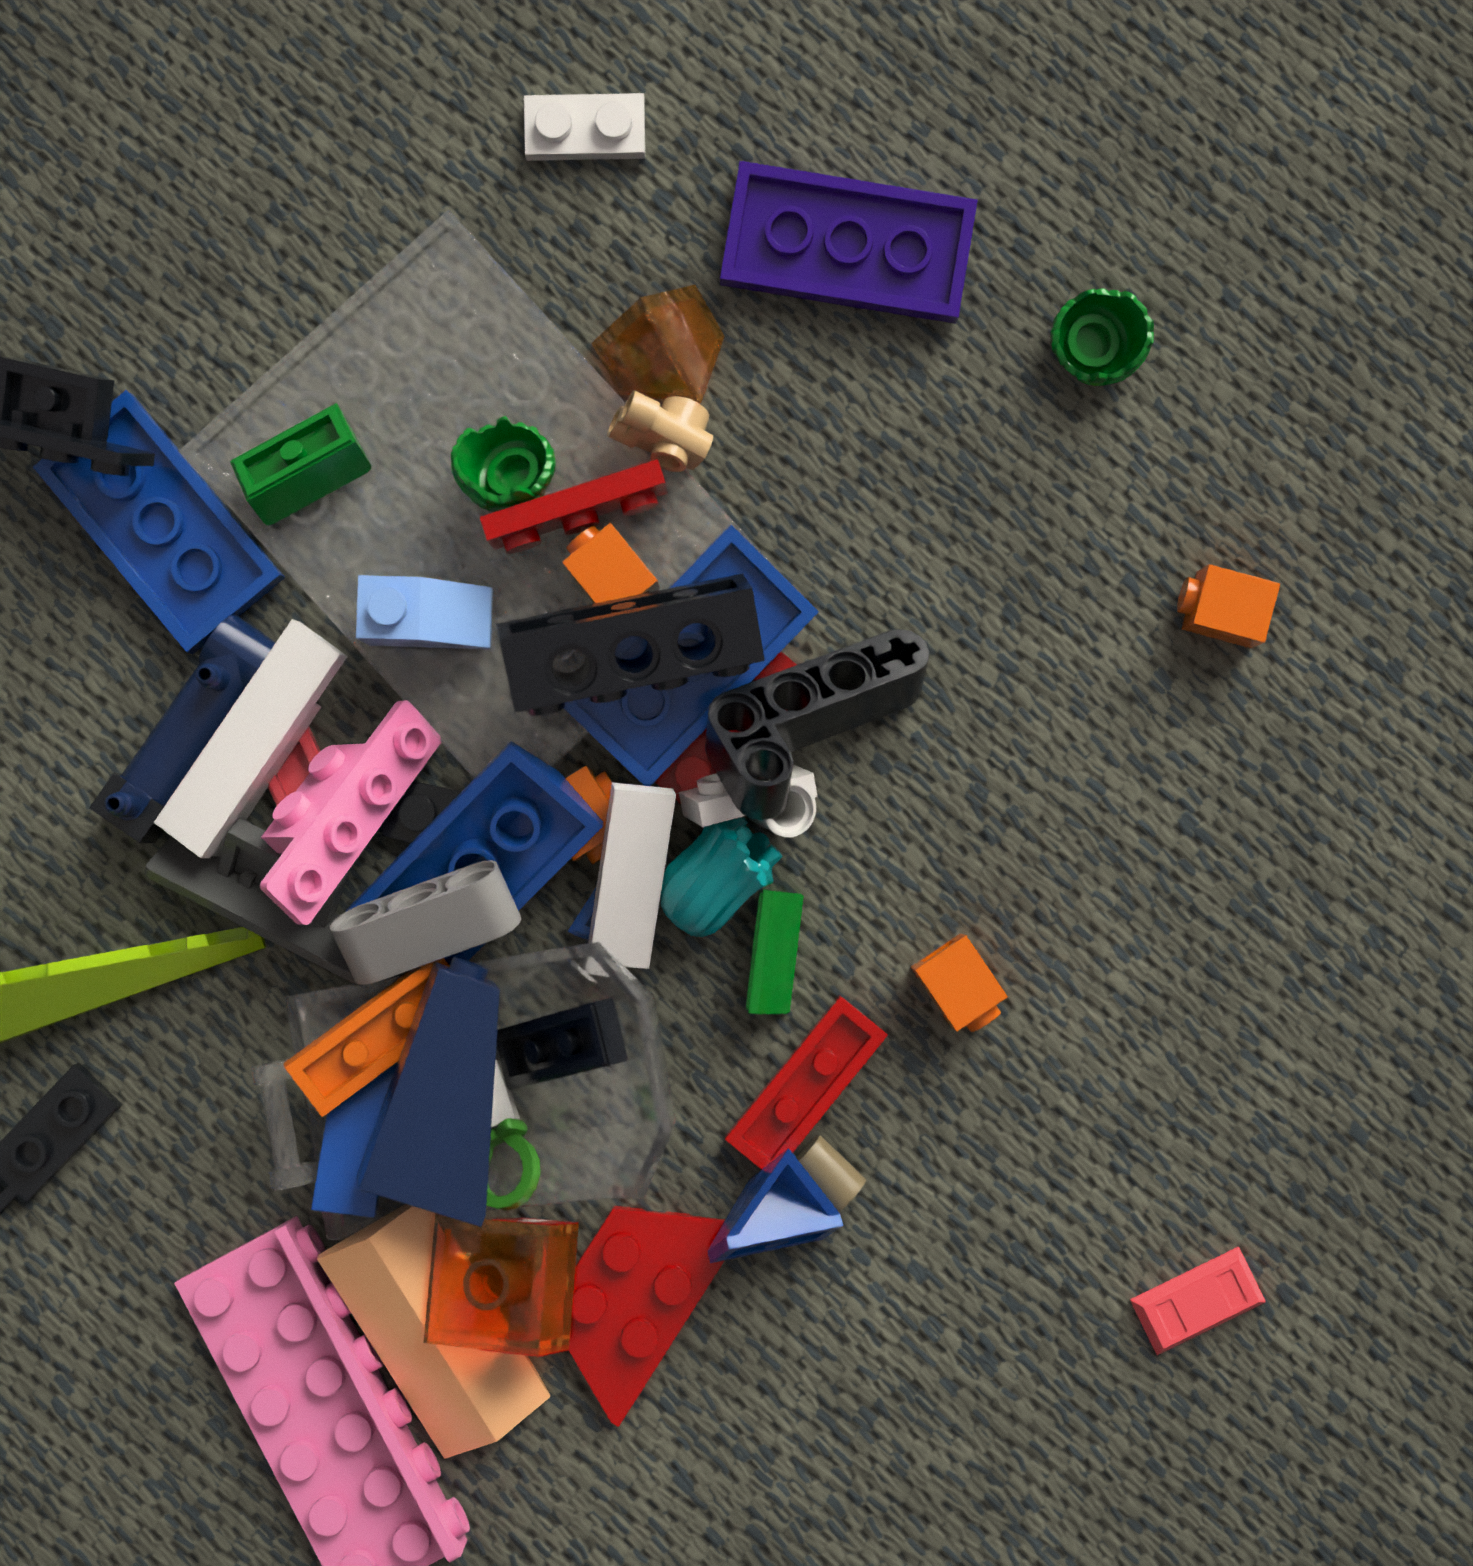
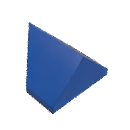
M788 1148L748 1180L707 1251L710 1263L819 1241L843 1227V1222L838 1210Z

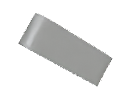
M489 860L463 867L354 907L338 916L331 923L330 931L355 982L360 985H366L495 940L512 931L519 925L522 918L497 862Z

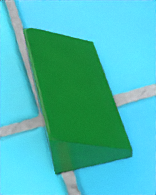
M337 403L230 461L247 502L267 526L275 524L371 470V464Z
M766 889L759 892L745 1005L748 1013H790L804 899L802 894Z

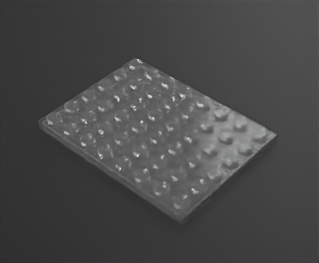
M447 210L184 445L179 452L403 700H408L419 711V718L473 778L510 741L551 767H554L590 735L565 709L543 716L529 715L528 710L515 713L496 626L497 623L594 604L562 563L563 560L571 555L566 549L567 546L580 533L565 535L563 528L539 535L542 543L522 552L507 554L504 547L494 550L486 539L479 518L493 512L474 504L458 486L451 472V451L453 446L456 445L458 437L467 428H472L478 432L485 425L491 424L496 426L497 419L503 416H507L512 424L522 422L528 427L534 426L539 434L548 440L550 447L554 449L556 458L555 474L544 496L652 461L650 458L652 453L636 446L630 448L607 437V431L614 414L620 406L624 407L625 405L623 399L450 210ZM337 403L371 464V470L275 524L265 525L247 502L230 461ZM661 468L668 494L657 497L659 504L656 507L630 516H624L622 509L598 516L600 524L596 526L597 529L600 531L611 522L658 580L659 590L668 589L729 525H732L769 561L686 469L682 472H670ZM358 575L425 577L492 587L491 649L369 646L356 638ZM575 649L564 650L555 657L552 666L561 672H573L583 665L586 655Z

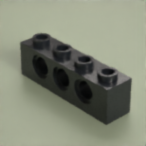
M743 574L496 624L514 711L517 713L528 710V714L532 716L556 713L565 708V702L590 698V701L594 703L615 701L626 696L627 689L651 685L656 690L673 689L685 685L689 681L688 677L709 672H712L716 677L735 676L750 669L749 664L765 661L753 588ZM694 623L708 626L707 636L699 645L684 647L678 644L679 634L686 626ZM638 636L647 640L645 651L635 659L624 660L615 655L618 644L627 637ZM575 649L586 655L583 665L573 672H561L552 666L555 657L564 650Z

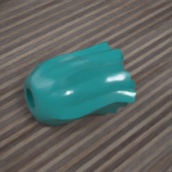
M745 817L705 826L699 837L678 855L664 872L660 896L662 910L675 926L691 936L702 938L715 933L734 916L750 896L761 888L773 883L772 867L783 856L774 845L771 844L769 846L770 841L766 835L761 832L755 834L751 832L746 826L748 821Z

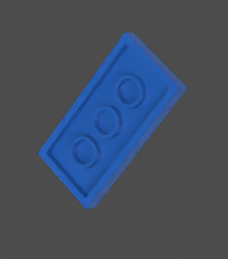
M125 390L112 401L107 442L155 453L154 466H130L129 476H119L93 471L90 469L91 459L79 457L78 463H64L41 459L33 468L187 653L194 654L205 645L209 636L225 618L233 614L240 616L286 577L135 396Z
M729 525L669 588L743 574L753 588L765 661L749 664L750 669L735 676L716 677L712 672L688 677L689 681L685 685L673 689L656 690L651 685L627 689L626 696L611 702L594 703L590 701V698L565 702L564 709L644 786H651L707 728L709 705L715 697L723 692L752 682L819 612L732 525ZM700 623L686 626L679 634L678 644L684 647L699 645L707 636L708 626ZM638 636L627 637L618 644L615 655L624 660L635 659L645 651L647 640Z

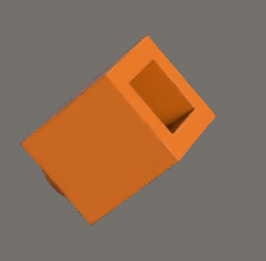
M611 522L600 531L595 525L587 528L574 538L566 548L571 555L563 560L562 563L594 604L654 592L660 589L658 580Z
M1209 564L1197 571L1195 579L1187 577L1183 583L1177 602V612L1185 614L1181 630L1248 648L1261 645L1266 641L1281 583Z
M958 934L911 966V969L940 1012L955 1031H959L967 1026L971 1033L975 1032L1001 1014L997 1004L1008 996L967 935Z

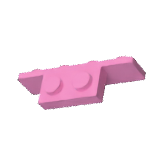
M408 700L397 701L366 743L331 745L321 750L308 766L310 773L296 792L286 796L276 806L272 815L274 821L261 836L276 853H282V855L261 881L260 889L298 925L310 924L442 742L440 734Z

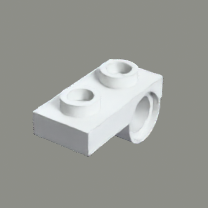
M793 764L788 804L785 810L779 816L772 819L751 820L782 837H795L804 833L811 826L816 814L815 797L818 796L814 773ZM717 774L698 779V788L679 792L683 816L702 827L745 816L734 805ZM762 777L755 778L759 781H771Z

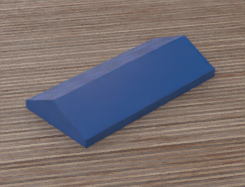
M510 741L346 911L463 867L489 860L497 862L519 911L603 827L604 822L558 770ZM486 943L450 955L444 959L449 966L453 957L469 961Z

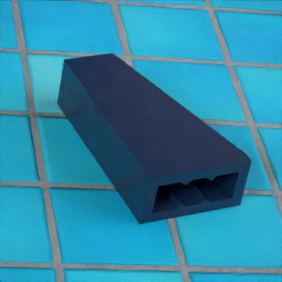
M453 957L450 966L435 961L433 963L356 1176L360 1190L482 1227L486 1216L500 988L493 981L486 979L489 971L488 968L462 958Z

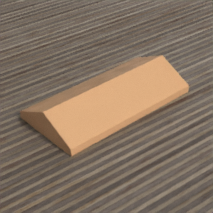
M404 1204L318 1254L317 1260L444 1459L497 1442L550 1398L549 1391L527 1355L480 1350L511 1343H520L439 1214Z

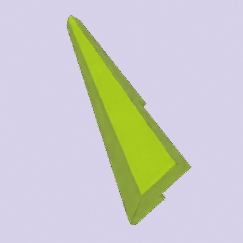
M244 927L0 972V1043L266 948L264 937Z

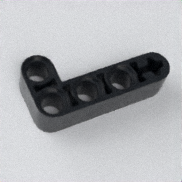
M897 629L887 631L723 692L715 697L709 705L705 751L708 760L737 809L751 819L767 820L778 816L788 804L794 763L791 752L908 708L916 703L921 694L929 660L927 643L918 634L909 630ZM729 730H736V731H740V732H739V733L729 732ZM762 777L771 781H759L755 778Z

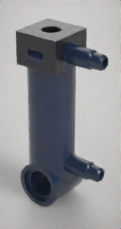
M236 614L225 618L216 627L203 646L199 656L200 664L124 772H114L89 808L137 842L156 843L164 830L157 826L154 821L276 642Z

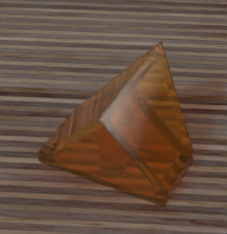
M696 285L640 297L591 344L621 396H630L635 390L649 398L666 399L672 396H679L701 404L725 335Z

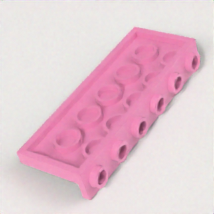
M295 1216L177 1280L174 1284L322 1566H429L444 1557L449 1563L461 1557L467 1542L465 1534L470 1531L466 1513L455 1497L446 1500L436 1481L441 1476L437 1458L427 1443L424 1442L417 1445L407 1426L412 1421V1414L405 1397L397 1388L388 1390L378 1369L383 1367V1362L365 1334L359 1335L349 1316L351 1314L350 1310L318 1262L317 1256L325 1251V1247L319 1234L311 1225L303 1227L298 1217Z

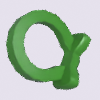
M507 1118L500 1122L497 1127L491 1128L489 1163L495 1146L505 1142L520 1155L523 1173L517 1187L508 1195L497 1196L488 1185L486 1206L504 1211L519 1208L530 1199L537 1188L541 1174L540 1159L535 1147L523 1137L527 1133L528 1127L522 1120Z

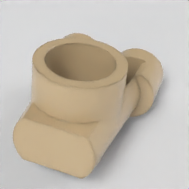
M635 390L630 394L624 407L620 406L617 409L607 431V437L630 448L636 446L652 453L651 460L658 459L660 467L670 472H682L685 468L694 470L706 458L713 440V435L705 431L709 420V413L701 404L685 397L672 396L666 398L660 407V402Z

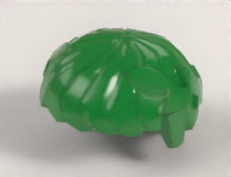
M1105 288L1086 290L1067 301L1054 318L1050 339L1052 352L1055 353L1060 365L1077 378L1078 381L1092 386L1112 385L1131 376L1147 358L1154 342V319L1149 317L1147 314L1148 310L1138 301L1137 297L1128 291H1108Z
M503 416L497 419L496 426L491 424L485 425L478 432L472 428H467L463 431V434L458 437L456 445L453 446L451 451V472L458 486L474 504L488 511L496 512L544 496L555 474L556 458L554 449L550 447L548 440L539 434L536 427H528L522 422L512 424L507 416Z

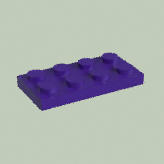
M739 161L720 275V285L956 324L959 318L978 200Z

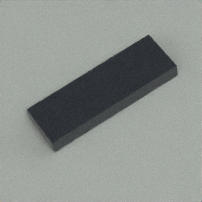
M613 997L497 1030L496 1045L508 1090L629 1061Z

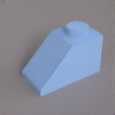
M358 575L356 638L369 646L491 649L493 588L425 577Z

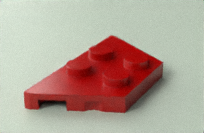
M613 1206L550 1304L546 1313L608 1419L617 1427L624 1420L724 1263V1261L710 1263L707 1251L726 1219L691 1216L687 1213L669 1211L663 1213L645 1211L641 1208Z

